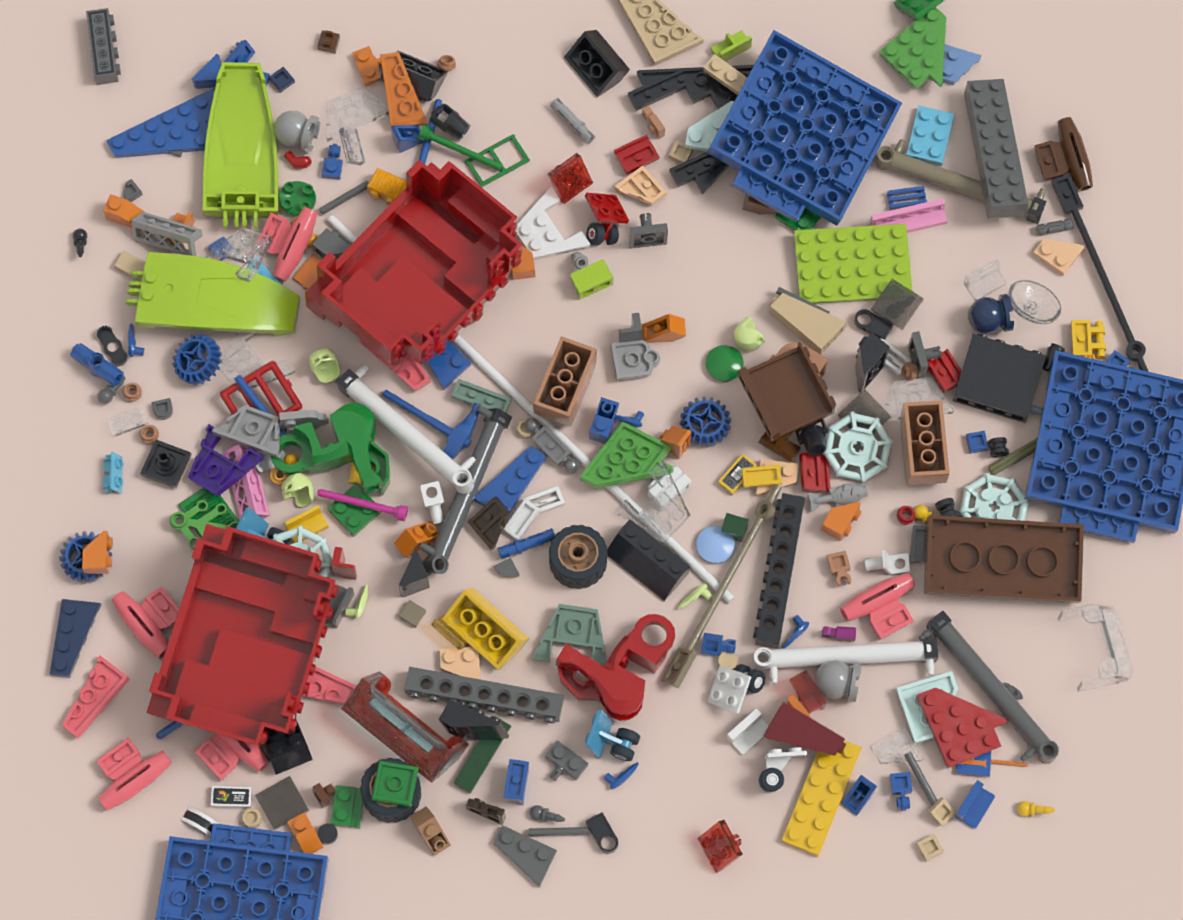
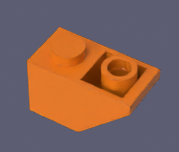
M522 246L521 263L517 268H512L509 271V274H512L513 280L535 277L533 253L524 246Z
M854 502L831 508L822 524L821 530L840 541L844 536L848 537L853 528L850 526L852 521H857L862 511L859 510L861 503Z
M430 521L406 528L394 544L406 558L412 556L414 551L419 553L422 550L418 547L420 542L427 545L434 542L438 536V531Z
M108 531L101 532L83 549L82 569L85 574H108L109 567H112V556H109V549L113 548V537H110Z

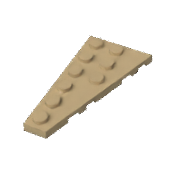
M618 0L654 65L704 42L703 38L697 36L688 25L681 22L678 16L660 0Z

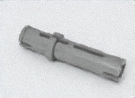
M559 98L552 101L550 107L572 128L574 134H578L586 144L591 143L595 139V135L587 129L585 123L580 121Z

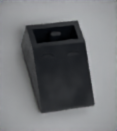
M450 699L438 719L449 734L464 741L508 739L509 737L505 730L506 727L501 724L500 719L492 715L491 717L485 716V713L478 708L472 710L467 707L466 703L460 700L455 702Z
M298 721L295 731H291L290 735L266 729V732L269 734L264 746L276 775L313 760Z

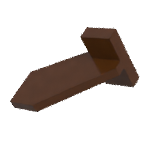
M765 432L758 442L789 462H792L801 449L800 446L788 440L792 433L772 442L767 432Z

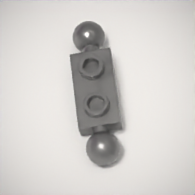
M528 418L525 421L524 427L526 431L535 433L531 439L557 466L563 462L566 472L575 473L578 470V461L568 457L572 452L546 425L540 429L537 419Z

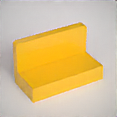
M319 505L284 522L287 531L303 526V528L318 534L329 528ZM298 536L291 538L293 543L298 542Z

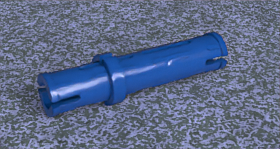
M550 528L521 540H513L512 543L497 549L501 559L515 554L520 555L523 551L551 542L555 537V533Z

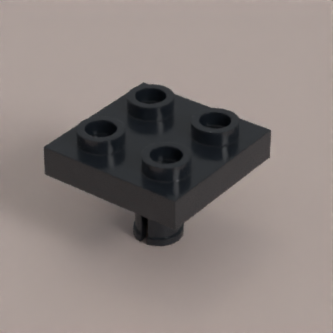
M155 439L140 474L177 489L192 454L189 451Z

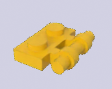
M1071 320L1072 354L1087 356L1091 355L1092 351H1096L1097 358H1105L1106 344L1104 343L1103 336L1105 335L1103 321H1096L1095 327H1091L1090 320ZM1091 335L1096 336V343H1092Z

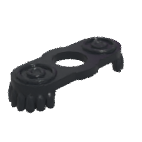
M110 326L99 327L97 337L103 345L104 352L110 356L115 365H124L127 362L128 356L122 348L121 341L115 337ZM112 342L118 344V349L114 352L107 349L108 345Z

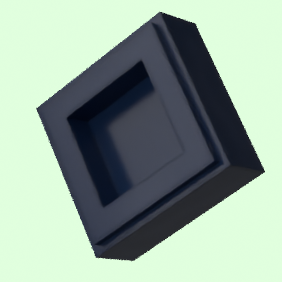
M284 67L269 77V80L280 93L295 83V79Z

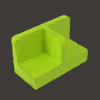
M742 30L732 36L730 33H727L725 40L711 47V52L726 62L751 48L752 37H746Z
M604 259L570 274L579 300L613 285L614 277Z

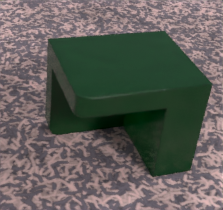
M726 513L721 531L735 535V541L743 542L749 519Z

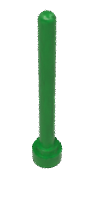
M426 125L422 126L418 139L423 141L432 140L493 169H502L500 163L434 134L430 130L431 128Z

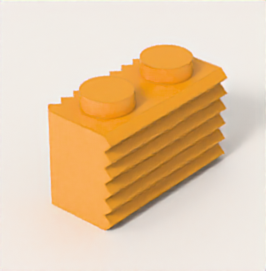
M377 168L367 185V190L371 197L375 199L382 198L390 205L406 189V180Z

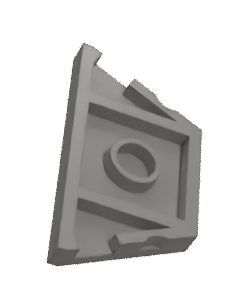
M244 405L234 415L229 416L226 419L227 422L219 428L215 427L212 430L216 436L276 458L280 456L279 417Z

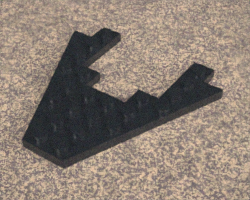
M735 65L732 67L748 77L754 65ZM704 67L638 70L636 75L643 86L628 92V97L636 111L686 89L693 104L711 97L717 110L730 101H735L738 95L704 72ZM705 152L670 168L669 173L677 187L695 180L703 194L730 165Z

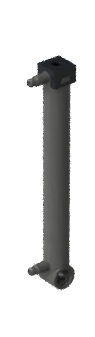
M482 406L477 407V411L485 416L483 421L486 423L471 456L476 461L468 469L474 482V488L467 494H461L456 491L433 547L422 542L419 543L418 547L429 554L423 560L427 574H443L448 570V559L501 434L504 429H508L512 416L499 408L487 409ZM467 479L461 480L460 483H465Z
M941 611L928 621L927 630L919 636V640L928 639L932 635L934 637L937 636L1031 747L1020 759L1025 762L1037 754V758L1042 763H1052L1059 753L1058 745L1047 737L951 624L952 620L948 615ZM1043 749H1050L1053 755H1045Z

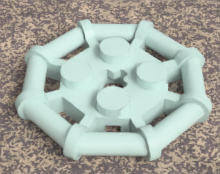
M853 411L827 427L826 450L823 455L829 461L838 478L841 476L866 483V480L888 468L887 463L893 440L890 439L878 417L864 416ZM856 421L871 426L869 429L857 427ZM850 422L852 423V428L847 432L842 433L839 431ZM874 428L883 441L878 442L874 438L872 433ZM836 434L840 437L838 448L832 449ZM857 442H860V446L863 447V450H859V452H855V448H853V444L856 445ZM884 445L881 459L879 460L876 457L878 446ZM833 453L840 454L844 461L842 466L839 465ZM871 461L877 463L876 466L872 467L868 471H864V466L866 464L870 463ZM847 465L859 467L860 473L848 471L845 468Z
M985 473L983 477L963 487L964 492L958 513L962 517H971L970 514H975L978 518L1025 521L1030 501L1024 499L1025 495L1016 484L1014 478L1008 479ZM991 483L1005 485L1006 488L1004 490L993 488ZM984 484L987 486V489L979 494L974 491ZM1011 489L1019 501L1013 502L1007 492ZM971 496L976 499L974 508H968ZM994 503L997 505V507H999V509H996L995 512H992V509L989 507V505H992ZM1014 507H1020L1017 519L1012 517Z
M303 526L273 535L272 540L284 543L283 540L298 536V542L289 545L314 553L320 547L324 559L320 575L328 577L332 569V558L325 537H321L303 528ZM302 536L316 544L313 547L308 546L302 542Z

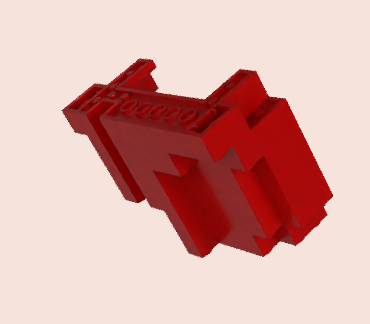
M418 160L406 172V189L337 260L329 252L317 264L318 280L305 292L306 307L322 320L327 317L339 328L342 325L346 326L390 364L394 360L398 361L401 357L408 354L421 365L424 361L428 362L437 354H442L446 349L445 345L457 338L458 331L462 327L466 328L474 321H479L484 314L483 305L487 301L493 300L499 288L502 289L507 285L509 271L512 268H517L522 261L523 244L515 239L518 217L450 161L439 169L432 162L426 166Z
M206 524L202 539L197 538L192 554L194 564L159 673L155 672L149 689L152 696L146 713L164 720L261 747L262 744H266L269 733L266 732V729L290 735L291 731H295L297 725L295 717L297 713H302L304 702H301L303 694L307 695L310 683H307L309 675L313 676L316 668L313 662H315L316 658H320L323 649L320 645V639L326 636L328 627L325 626L327 619H331L334 610L331 607L332 598L336 599L339 587L336 585V580L315 574V572L319 573L322 565L317 553L226 526V529Z

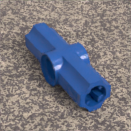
M82 343L76 344L73 347L70 356L89 369L93 376L102 378L112 386L118 385L122 381L123 371L105 360L101 353L92 351Z

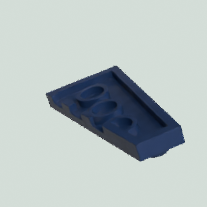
M62 599L50 676L71 677L80 656V651L87 640L90 628L94 624L97 612L101 608V603Z

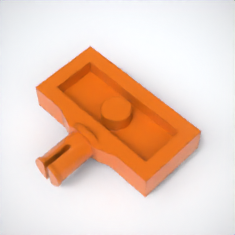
M370 46L352 52L365 87L379 82L381 78L379 67L381 66V58L376 59L372 54Z

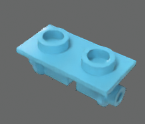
M111 452V455H105L103 459V472L109 473V475L103 476V489L105 493H112V490L122 494L123 457Z

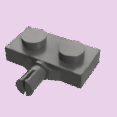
M558 740L545 755V758L555 766V770L549 776L551 779L553 778V781H556L562 773L570 775L577 781L589 764Z

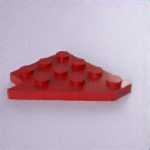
M936 687L916 695L947 769L1001 747L994 728L1008 723V719Z

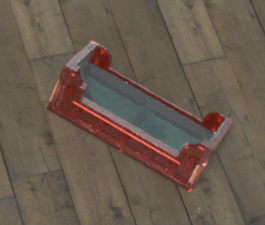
M380 671L363 677L341 709L410 766L419 767L418 772L431 783L437 780L460 759L470 745L459 736H453L446 741L388 694L391 689V682Z

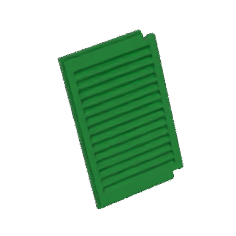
M204 488L178 504L185 513L196 506L200 500L206 501L209 506L206 513L199 512L191 518L198 520L222 503L227 507V514L225 516H218L210 522L229 525L234 521L239 522L221 495L217 497ZM201 504L199 509H204L206 505ZM220 507L218 512H223L225 508Z

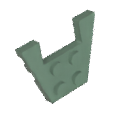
M559 604L532 656V660L550 662L552 644L556 642L593 648L592 659L604 666L607 658L598 609Z

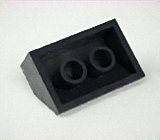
M597 30L584 31L564 56L597 97L617 85L630 70Z
M397 51L404 63L416 96L423 101H431L437 95L448 71H443L437 66ZM382 72L380 81H383V82H384L383 72Z
M873 333L861 339L858 344L860 346L857 350L858 354L855 357L857 359L855 365L857 385L860 393L866 389L884 368L890 348L888 344Z

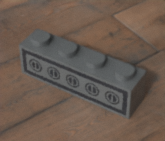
M108 8L86 11L96 84L119 82L118 75H121L120 64H116V58H119L118 48L114 47L117 37L116 32L112 31V26L115 25L113 14L110 15Z

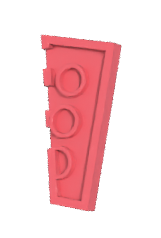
M359 340L364 347L415 392L432 382L422 366L408 354L401 357L398 361L394 360L390 364L365 342Z
M101 655L97 659L94 670H91L87 683L80 690V696L76 703H73L62 724L63 728L77 739L130 680L127 675Z
M316 667L313 676L309 675L307 683H310L307 695L303 694V697L351 706L360 687Z

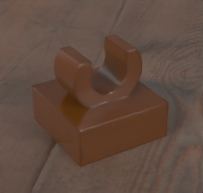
M322 30L317 46L318 50L336 54L340 34Z
M318 783L312 789L322 808L329 805V797L335 794L332 784L323 788Z

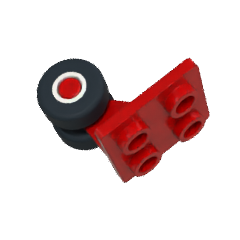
M587 192L585 198L597 221L601 222V224L591 223L586 231L587 240L590 245H601L604 240H606L607 245L616 244L619 238V231L614 223L628 224L629 222L618 197L613 194Z

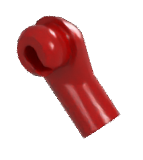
M292 151L284 154L285 159L295 169L307 168L312 163L311 158L308 156L296 157Z

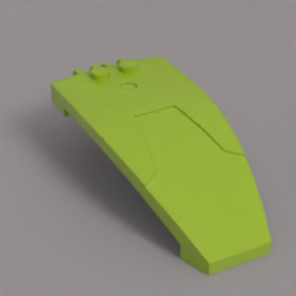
M222 62L216 78V87L205 143L203 216L223 217V228H227V217H235V228H239V217H242V228H246V217H254L253 226L257 228V217H269L270 213L278 215L277 146L265 77L260 63Z
M147 252L144 271H131L130 273L131 277L142 279V282L130 281L128 286L131 288L127 290L129 295L139 296V299H126L125 301L126 305L137 307L135 323L138 327L273 333L275 337L295 333L300 296L281 284L243 267L199 256Z

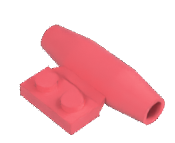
M304 207L293 224L285 218L270 213L255 247L272 255L278 254L273 272L274 276L287 281L299 264L312 236L318 215L317 212Z
M909 573L886 579L852 598L840 608L841 614L847 622L870 614V625L879 640L914 622L905 604L897 600L915 586L914 581Z
M162 587L148 595L142 606L124 591L114 596L112 602L127 627L141 644L159 659L164 658L168 642L161 630L170 629L174 626L179 611L178 606Z
M218 734L208 738L194 751L221 780H224L236 768L239 759L257 772H261L270 762L260 747Z
M128 737L97 760V763L107 777L114 780L98 799L108 811L131 799L154 782L172 762L164 751L142 761L141 753Z

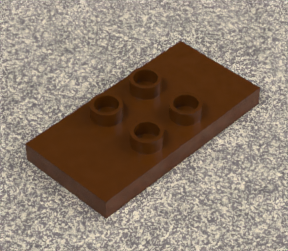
M928 515L924 594L1080 603L1082 600L1084 524Z

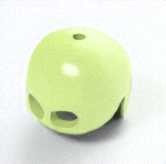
M751 316L744 318L734 330L735 342L745 351H754L766 341L764 336L755 330L756 325L752 321Z
M322 348L309 356L311 371L316 374L320 382L329 383L339 377L338 360L331 349Z
M296 473L284 480L281 486L283 499L294 497L298 507H306L312 503L314 499L313 485L306 475Z

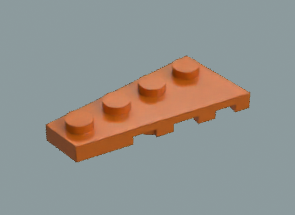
M399 52L380 54L390 126L428 123Z

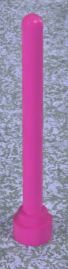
M323 489L317 491L319 497L391 514L399 521L405 522L407 517V506L391 507Z

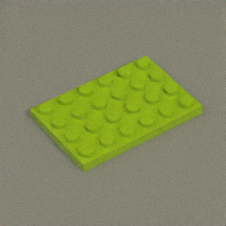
M906 224L794 230L799 297L813 304L913 297Z

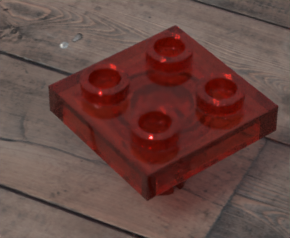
M578 153L562 164L557 165L554 170L548 173L549 179L563 204L593 184L582 157Z
M725 820L718 821L697 838L715 873L721 872L743 855L739 848L742 843L741 839L735 840L740 836L737 834L732 835Z

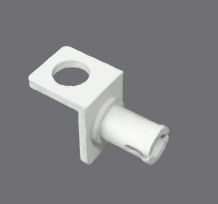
M435 481L421 485L423 504L430 510L432 524L442 523L444 519L440 505L444 503L439 482ZM429 487H435L437 489L436 497L429 498L426 495V490Z
M882 550V557L865 559L867 571L884 569L888 575L909 573L911 571L908 553L889 555L885 550ZM898 559L905 560V566L902 569L895 567V562Z

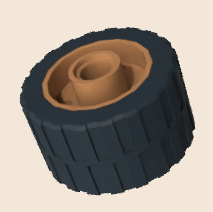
M571 525L570 527L563 528L552 539L551 546L549 547L551 572L556 580L569 588H588L596 584L602 578L607 567V545H605V540L598 531L589 526Z
M398 758L378 760V762L373 763L364 772L365 774L361 779L360 791L364 806L369 811V814L379 821L397 823L406 820L410 815H413L421 800L419 777L417 776L412 807L372 801L379 761L409 765Z

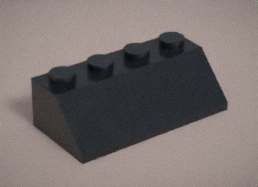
M631 519L621 528L607 549V556L664 602L689 574V565Z

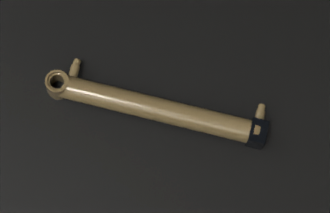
M903 139L899 140L895 150L890 146H882L877 151L875 162L881 170L890 169L985 202L981 181L901 154L905 143ZM882 156H887L890 159L884 160L882 159ZM1041 188L1034 199L1027 198L1028 207L1025 213L1027 221L1039 224L1047 202L1043 200L1045 189Z

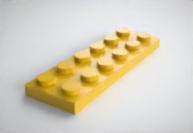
M844 740L846 746L841 754L837 752L833 756L817 751L781 842L817 857L819 856L862 747Z

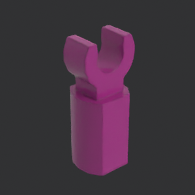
M824 626L822 638L855 641L856 628Z

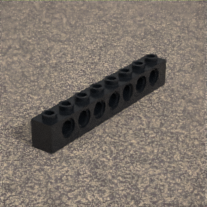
M782 493V498L777 499L775 510H778L779 514L778 517H774L772 526L776 531L775 535H771L769 546L773 548L772 554L768 553L766 565H769V571H765L763 583H766V588L761 590L759 601H762L763 605L762 609L758 608L756 620H760L759 627L754 628L753 638H756L755 645L779 649L805 497ZM791 513L793 518L787 519L783 514ZM788 531L790 536L783 537L780 532ZM784 549L787 554L779 555L777 550ZM781 567L784 572L778 574L773 569ZM773 585H777L780 587L781 590L778 592H774L770 589V587ZM771 603L775 604L777 606V609L769 610L767 608V605ZM771 622L774 625V627L772 629L765 628L764 623Z

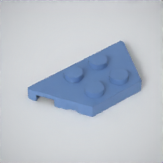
M945 44L943 82L952 85L956 84L962 75H965L976 62L980 61L981 55Z

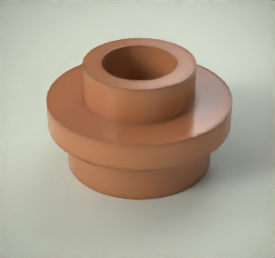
M443 55L438 60L437 65L443 71H451L455 69L456 62L454 57Z
M905 362L901 369L902 376L907 381H912L918 375L916 364Z
M128 383L123 388V396L128 401H136L142 395V389L137 383ZM132 390L136 391L134 395H130L129 392Z
M146 425L140 430V438L146 444L154 443L155 439L159 437L158 429L153 425ZM147 433H153L152 437H146Z

